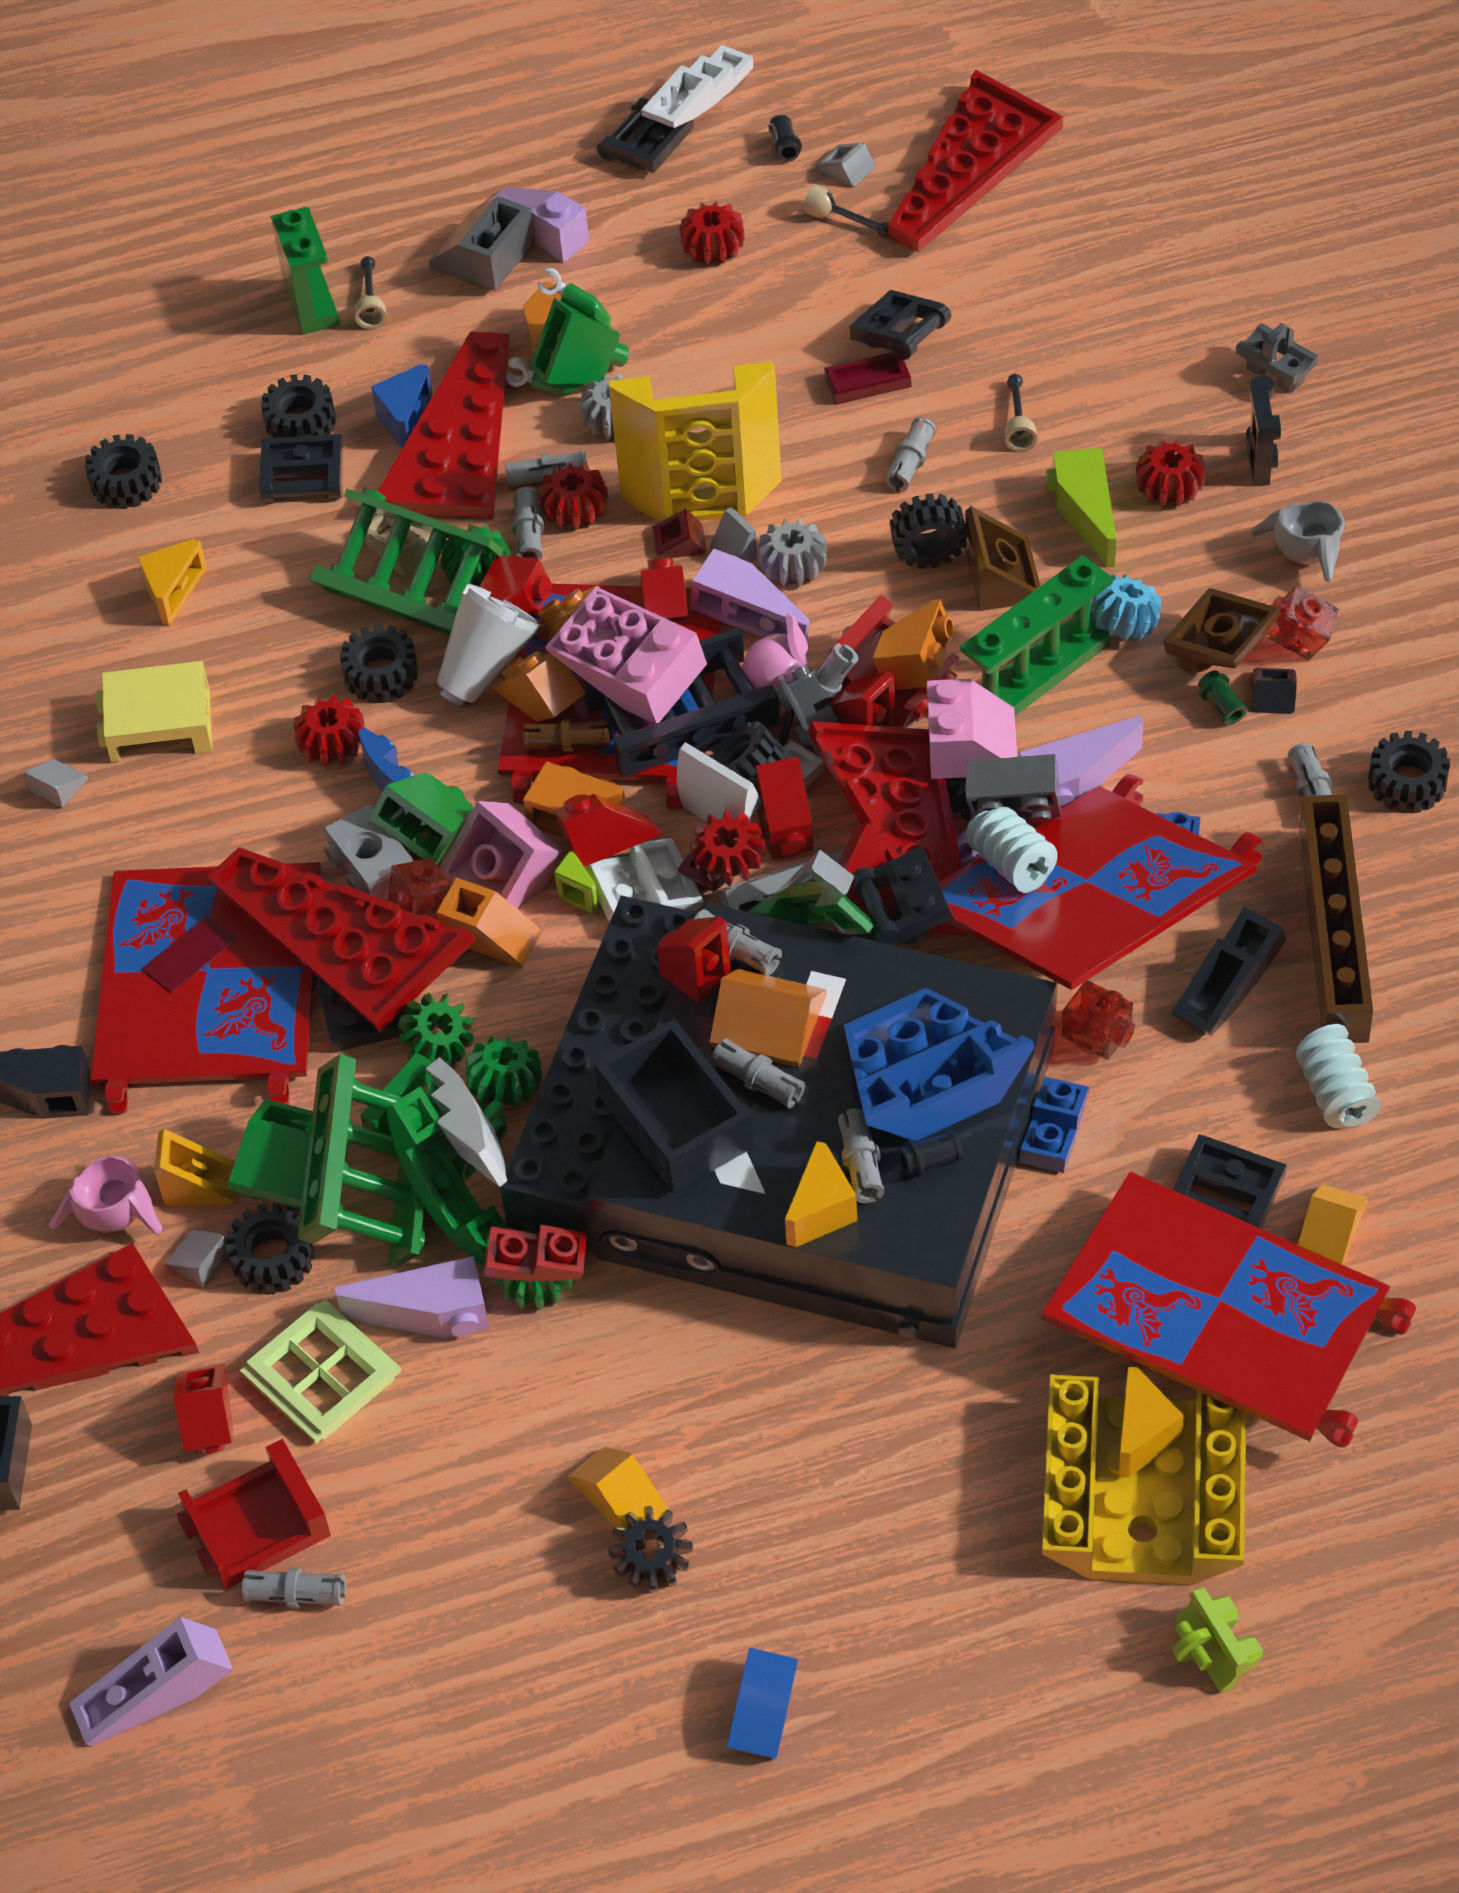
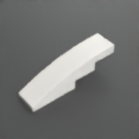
M721 45L710 58L701 55L690 68L681 65L643 107L642 116L673 128L693 120L713 107L741 82L753 69V56Z
M439 1057L426 1068L438 1087V1090L431 1094V1096L444 1114L437 1123L457 1154L500 1187L507 1182L503 1152L494 1128L460 1076Z

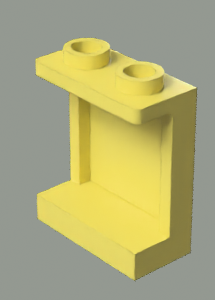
M203 661L102 673L103 690L96 691V703L99 716L103 715L104 722L97 723V737L100 748L107 747L111 762L120 761L119 746L192 738L196 754L212 752L210 691Z

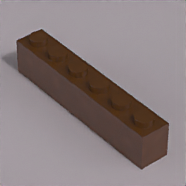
M1347 795L1302 796L1299 834L1321 1027L1332 1024L1344 1025L1349 1033L1347 1039L1353 1043H1369L1373 1003Z

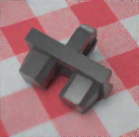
M1260 323L1250 337L1236 344V354L1247 359V369L1257 375L1269 372L1278 377V387L1288 393H1293L1302 385L1306 374L1318 364V355L1294 342L1293 329L1283 323H1280L1274 330ZM1277 352L1284 355L1278 362L1276 361Z

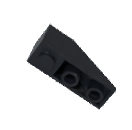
M58 1045L53 1048L28 1050L15 1048L0 1052V1103L42 1119L88 1115L90 1069L82 1045Z

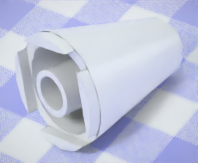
M467 584L462 592L437 679V684L443 688L440 695L459 706H462L465 701L474 703L501 673V670L532 639L540 627V624H537L538 621L525 611L506 600L500 601L491 597V592L472 584Z

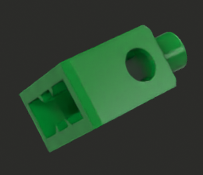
M424 772L386 785L369 820L431 865L436 866L455 842L473 806L465 799L464 793L460 788L453 785L446 786L431 774Z

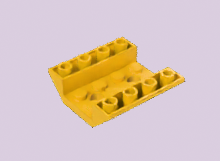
M774 361L733 366L734 390L653 400L650 376L608 381L621 501L659 522L685 508L699 521L722 519L725 510L730 507L740 516H746L781 482ZM697 427L706 428V430L702 432H690V430ZM702 484L710 485V487L706 489L695 488Z
M1050 1375L1043 1555L1090 1580L1193 1585L1244 1565L1246 1412L1197 1390L1195 1401L1169 1400L1184 1415L1182 1439L1129 1478L1119 1477L1125 1398L1098 1396L1099 1377ZM1137 1525H1145L1152 1528L1156 1536L1151 1541L1139 1542L1130 1536L1129 1531Z

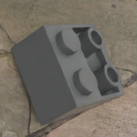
M497 196L471 211L429 260L430 267L496 290L535 243L531 208Z
M1047 754L967 761L966 800L972 819L984 811H992L998 807H1008L1014 810L1019 817L1031 825L1046 824L1051 822V818L1061 817L1059 772L1056 755Z

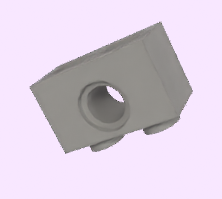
M368 804L325 827L328 846L324 847V851L332 867L335 870L341 868L344 871L349 887L390 902L418 887L414 861L397 839L369 820L373 807Z

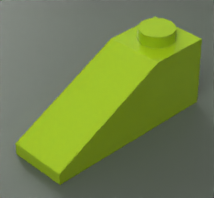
M1102 448L1053 451V468L1046 469L1045 472L1047 493L1055 494L1057 510L1105 566L1115 567L1116 533Z

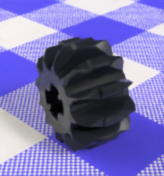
M645 1506L643 1511L645 1520L638 1522L635 1514L628 1512L625 1515V1519L630 1530L622 1527L613 1528V1537L621 1543L610 1546L608 1551L611 1558L622 1559L614 1567L617 1576H624L632 1572L629 1578V1586L631 1588L637 1589L645 1577L648 1578L649 1591L657 1592L659 1587L657 1578L663 1576L666 1583L672 1587L677 1584V1580L671 1569L675 1568L685 1572L689 1570V1561L680 1555L692 1552L693 1543L690 1540L680 1539L688 1531L687 1525L684 1522L676 1523L670 1527L673 1518L672 1511L665 1509L657 1521L654 1520L652 1507ZM648 1540H656L659 1548L655 1552V1558L652 1559L646 1558L643 1549H646Z

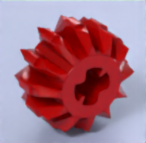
M717 200L709 206L700 202L699 209H688L685 218L681 219L679 227L681 246L684 249V253L692 256L693 262L705 259L707 265L714 260L724 264L726 257H737L739 248L743 247V242L745 241L743 219L739 212L733 211L731 204L720 207Z
M1161 439L1157 447L1147 445L1145 452L1139 456L1136 463L1138 491L1145 493L1148 502L1160 500L1162 507L1167 502H1174L1180 507L1184 499L1194 501L1196 494L1199 490H1202V485L1205 482L1202 455L1196 453L1193 444L1182 447L1178 439L1173 444H1167Z
M569 462L567 468L562 469L554 466L551 475L543 476L539 501L548 522L557 521L560 529L568 524H572L578 530L581 523L593 526L595 517L604 516L608 499V488L605 486V481H603L599 470H590L587 463L582 464L580 467H574Z
M334 694L328 701H322L316 696L314 706L302 705L301 715L294 717V738L297 748H299L300 752L305 753L310 763L320 759L326 767L331 760H338L343 765L346 755L358 756L359 746L361 745L358 732L364 727L365 722L360 709L354 707L350 698L339 702Z
M727 808L723 813V818L718 820L713 815L708 814L706 818L708 826L696 825L694 830L696 839L692 840L690 844L691 854L695 857L696 869L699 873L706 872L708 880L712 883L721 876H724L725 883L730 887L733 877L738 875L748 882L750 877L748 869L760 870L762 865L761 855L765 854L766 851L765 841L761 838L760 826L757 822L749 823V818L744 812L733 819L731 812Z

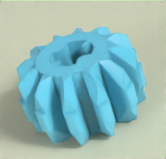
M1110 575L1113 577V584L1091 599L1090 618L1096 622L1095 627L1107 630L1109 636H1120L1124 641L1128 637L1142 640L1144 635H1151L1160 617L1162 598L1155 594L1153 586L1142 584L1141 579L1133 580L1128 575H1124L1122 578Z

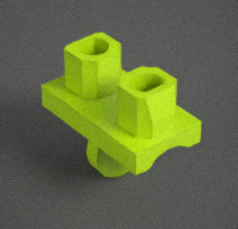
M1205 1587L1193 1590L1189 1595L1191 1598L1190 1603L1175 1619L1178 1623L1175 1630L1181 1639L1175 1644L1172 1652L1178 1662L1187 1663L1194 1660L1201 1671L1206 1670L1220 1693L1233 1690L1241 1675L1257 1666L1263 1656V1650L1255 1637L1248 1635L1236 1639L1231 1629H1233L1239 1618L1238 1610L1229 1596L1211 1598Z

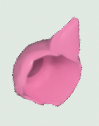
M793 614L785 616L787 635L770 634L759 639L749 648L742 669L754 690L773 685L776 690L781 687L779 682L780 675L784 674L787 681L794 679L791 671L808 663V659L805 656L808 650L807 641ZM779 699V707H783Z
M114 1155L97 1159L78 1177L74 1178L71 1189L66 1193L57 1212L49 1221V1227L54 1230L71 1214H75L76 1218L86 1228L109 1233L126 1229L137 1217L155 1235L160 1234L163 1229L154 1211L150 1196L142 1183V1175L139 1168L129 1159Z

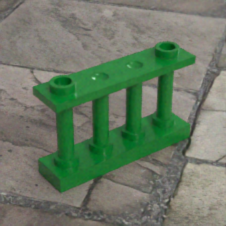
M363 488L361 493L346 489L344 497L359 507L337 564L332 563L330 569L315 564L309 580L331 593L450 635L462 592L466 585L470 584L482 552L484 551L499 557L502 556L504 549L492 540L494 534L474 525H471L469 531L387 503L385 502L386 496L368 488ZM376 513L393 519L395 522L373 576H368L366 582L353 578L355 572L352 569ZM413 526L431 534L408 590L403 589L400 595L389 591L391 585L388 584V581L409 529ZM446 539H450L467 545L445 601L439 602L436 608L425 604L427 598L424 597V593Z
M1082 555L961 644L960 652L982 668L981 686L1014 707V716H1016L1108 647L1111 636H1109L1107 630L1095 627L1096 622L1090 618L1091 599L1113 584V577ZM1073 614L1071 619L1060 626V622ZM1043 636V639L1040 642H1038L1036 645L1030 648V645L1032 643H1034L1036 640ZM1012 659V663L999 672V668Z
M339 1054L321 1066L317 1072L297 1239L315 1244L337 1230V1228L389 1243L388 1266L398 1268L418 1256L424 1245L425 1232L422 1229L424 1205L402 1167L392 1137L353 1125L352 1120L349 1118L352 1100L387 1111V1107L402 1097L358 1083L357 1078L354 1077L356 1059ZM428 1083L422 1089L438 1114V1106L431 1096L436 1091L437 1085ZM347 1142L398 1158L397 1182L348 1167L345 1161ZM342 1185L395 1201L393 1224H387L343 1210L340 1204Z

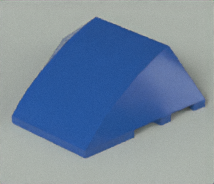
M928 988L919 990L844 1024L866 1125L914 1141H918L1000 1103L1034 1049L1033 1040L1024 1036L1015 1039L1003 1033L1000 1024L992 1020L983 1023L969 1016L966 1007Z

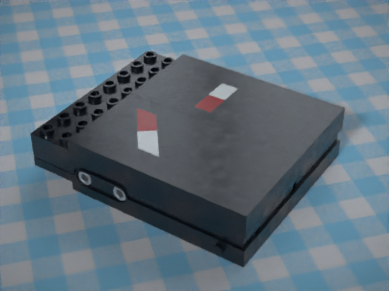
M621 895L506 1170L507 1182L500 1186L507 1227L525 1232L529 1229L533 1234H538L540 1225L587 1233L586 1247L595 1249L596 1259L899 1334L907 1339L915 1338L956 1349L1019 1158L1020 1149L1032 1118L1033 1105L1054 1051L1055 1026L1052 1025L1057 1007V982L705 903L703 909L709 911L712 915L720 916L733 926L743 925L749 929L750 935L782 951L781 958L773 957L780 962L776 970L770 975L771 977L826 989L827 995L800 1067H792L776 1062L771 1063L788 1075L805 1082V1090L798 1103L795 1102L793 1108L789 1109L784 1104L759 1090L753 1092L744 1087L745 1082L711 1063L715 1048L710 1047V1037L720 986L703 1002L698 1004L659 974L657 947L660 941L670 931H676L687 920L694 919L698 913ZM736 958L730 961L731 973L741 969L762 974L760 971ZM928 988L966 1007L969 1016L983 1023L992 1020L1000 1024L1002 1032L1015 1039L1024 1036L1033 1040V1051L1000 1103L915 1141L917 1143L946 1134L948 1131H954L955 1137L958 1136L961 1143L962 1160L924 1170V1175L921 1177H916L914 1174L906 1175L899 1161L898 1149L904 1147L905 1142L910 1139L869 1126L872 1142L879 1147L880 1160L878 1162V1169L884 1187V1195L879 1199L876 1196L875 1188H873L875 1202L860 1203L856 1201V1222L798 1247L787 1245L785 1218L817 1141L828 1146L853 1189L848 1166L845 1167L842 1161L841 1153L844 1149V1142L838 1125V1118L843 1113L846 1115L847 1124H849L846 1111L850 1109L863 1110L844 1024L919 990ZM672 1019L676 1020L751 1114L754 1148L675 1193L672 1192L599 1097L594 1068L595 1062Z

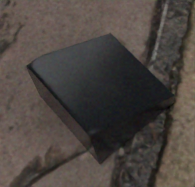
M1277 668L1253 669V711L1262 713H1294L1297 689L1296 671L1294 669Z

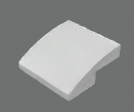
M686 742L680 748L677 766V785L683 807L706 822L708 814L713 815L717 820L723 818V813L727 808L731 812L733 819L744 812L749 818V823H754L751 816L762 802L753 783Z
M672 838L641 843L631 848L629 856L603 859L588 865L586 870L595 882L597 898L609 923L621 895L693 912L702 908L704 903L694 881L677 870L683 859Z

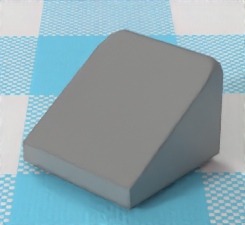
M864 143L840 144L819 162L816 168L820 173L845 185L854 187L875 168V163Z
M730 507L725 510L711 541L710 550L712 552L713 549H717L747 562H752L757 559L756 530Z
M55 759L30 768L24 773L29 792L62 808L88 780L86 774Z
M192 1230L167 1260L165 1266L204 1287L228 1257L226 1237L218 1233Z

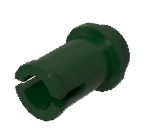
M1217 670L1210 671L1198 682L1199 695L1203 700H1209L1226 725H1233L1246 715L1245 711H1248V708L1229 686L1230 679L1226 674H1220Z

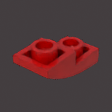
M540 1225L538 1234L491 1226L487 1237L483 1276L522 1281H558L581 1278L584 1269L587 1233Z

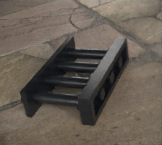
M740 627L699 641L707 665L687 688L699 708L698 710L676 717L672 709H670L659 723L636 730L623 708L585 679L582 680L585 692V709L588 714L605 708L619 736L613 738L616 767L622 778L677 760L680 748L685 742L701 752L712 748L714 745H720L722 743L720 739L725 734L729 737L732 735V729L737 726L742 729L743 724L746 722L752 724L754 721H759L767 729L780 725L779 697L773 685L754 690L739 664L744 662L743 632ZM723 669L738 696L715 703L700 676Z

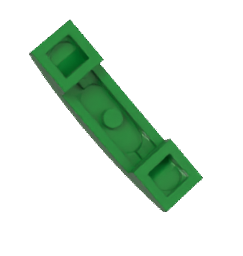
M820 881L801 883L771 895L749 910L750 913L811 927L833 924L846 935L869 933L873 927L868 916L839 889L830 883Z
M420 1086L387 1107L388 1123L396 1152L412 1187L429 1214L462 1251L470 1257L474 1256V1260L484 1267L490 1227L508 1228L494 1205L482 1211L434 1134L441 1129L437 1123L440 1117Z

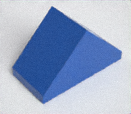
M420 364L371 386L376 415L401 448L405 445L432 396L428 365Z

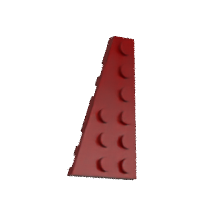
M975 69L968 89L963 91L958 99V107L954 114L948 117L931 147L924 168H920L917 172L915 184L910 193L905 194L888 224L889 236L916 252H920L1063 128V116Z
M469 332L377 491L386 496L385 502L425 515L494 519L509 334Z
M811 721L808 729L809 737L860 823H875L887 862L923 846L939 882L963 868L946 779H931L929 729ZM947 922L926 931V934L969 936V934Z
M238 847L207 876L214 887L379 1032L383 1031L411 1001L415 1000L476 941L472 931L461 927L454 929L441 924L438 919L423 914L421 917L402 910L398 904L342 884L339 886L323 881L318 875L310 872L300 873L285 867L282 862Z
M131 1243L0 1313V1396H9L10 1391L32 1386L37 1391L106 1375L111 1368L138 1362L139 1366L157 1363V1357L181 1352L184 1357L197 1354L199 1351L186 1326L136 1247Z

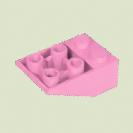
M598 587L593 589L546 646L549 653L621 708L653 724L659 723L707 665L697 633Z

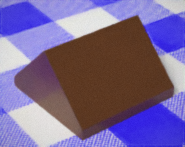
M972 506L966 509L965 525L968 533V544L965 551L979 609L984 611L1012 607L1041 586L1029 538Z

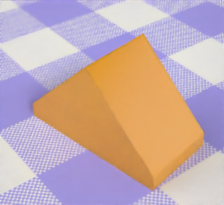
M190 539L138 557L146 588L164 625H171L207 569L200 540Z
M166 1129L158 1132L154 1172L165 1207L230 1205L235 1202L236 1191L228 1190V1181L235 1163L234 1160Z
M818 1141L785 1218L787 1245L793 1247L803 1245L857 1221L856 1194L828 1146Z
M1322 1184L1311 1196L1298 1245L1344 1265L1368 1198Z
M1128 1367L1120 1449L1119 1477L1126 1478L1132 1476L1182 1439L1184 1417L1146 1375L1136 1367Z
M604 1446L568 1475V1481L615 1527L630 1530L625 1519V1515L628 1512L635 1514L638 1522L645 1520L643 1513L645 1506L652 1507L654 1520L657 1521L661 1513L668 1509L632 1453Z

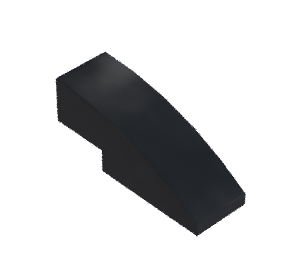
M1244 907L1223 940L1217 939L1171 1012L1172 1015L1212 1036L1242 1003L1286 941L1283 927Z

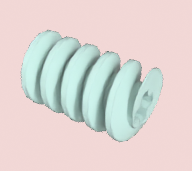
M998 807L992 811H984L976 815L968 824L966 838L971 849L976 851L981 858L985 859L990 866L995 868L1000 875L1004 876L1018 891L1024 894L1035 891L1043 885L1049 874L1053 871L1057 862V850L1054 845L1046 841L1044 836L1037 833L1014 810L1008 807Z
M1332 1024L1321 1027L1304 1038L1296 1050V1059L1300 1066L1303 1067L1302 1072L1309 1082L1310 1090L1316 1096V1103L1321 1111H1323L1322 1116L1326 1123L1338 1129L1354 1128L1373 1119L1381 1109V1101L1379 1098H1374L1376 1090L1371 1083H1368L1369 1075L1365 1069L1361 1068L1362 1060L1358 1054L1354 1053L1355 1046L1353 1042L1347 1039L1349 1034L1344 1025Z

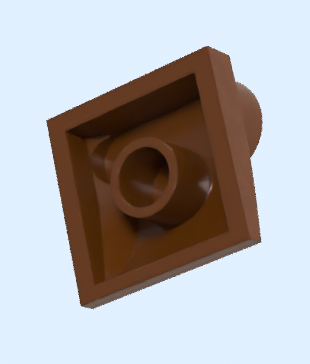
M1208 588L1163 640L1166 654L1176 656L1179 667L1188 672H1203L1213 665L1236 669L1281 615L1280 608Z

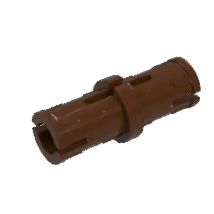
M572 718L562 719L561 723L524 724L523 728L526 731L523 732L526 751L563 749L564 752H574V748L611 747L612 745L610 719L572 722Z

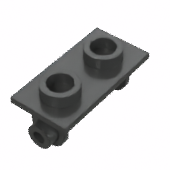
M804 664L791 671L794 679L787 681L784 674L780 675L779 682L781 687L776 689V693L786 712L794 709L801 723L795 729L805 749L808 750L813 747L817 756H820L808 735L811 721L840 722L831 704L818 711L815 710L813 704L825 699L827 696L815 675V671H809L807 665Z

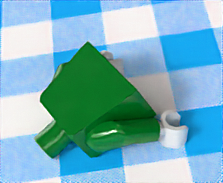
M546 268L544 271L554 276L557 283L555 286L548 288L538 282V287L541 292L547 295L560 294L561 300L553 299L530 366L520 357L510 359L509 366L521 369L523 374L515 376L507 373L506 380L514 387H519L525 382H529L532 388L565 396L585 388L589 381L601 382L603 374L606 376L609 365L623 367L628 360L629 350L626 344L618 343L620 332L610 325V314L595 296L572 283L564 284L561 282V276L557 270Z

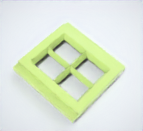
M326 1299L320 1304L316 1303L251 1357L246 1362L247 1365L240 1370L241 1375L315 1444L320 1440L324 1441L391 1384L395 1380L394 1377L401 1372L398 1364ZM316 1328L322 1331L340 1348L321 1365L298 1345ZM290 1350L313 1370L295 1387L271 1367ZM346 1355L370 1375L351 1392L328 1372L331 1367ZM320 1377L343 1397L340 1402L324 1415L301 1394Z

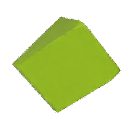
M570 851L555 870L558 898L591 914H596L599 908L595 882L576 854Z

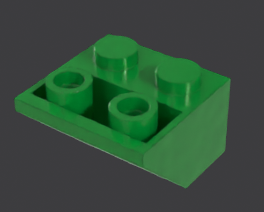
M264 1099L248 1120L228 1181V1190L243 1193L253 1199H266L286 1204L292 1209L301 1211L313 1111ZM347 1142V1144H346V1153H345V1161H346V1162H347V1159H348V1149H349V1143H348V1142Z

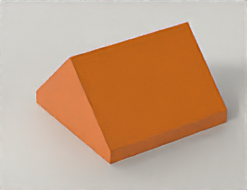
M737 969L721 979L710 1037V1047L716 1048L718 1044L721 1045L723 1039L727 1038L756 1056L764 1055L770 1058L772 1062L799 1068L827 995L826 989Z

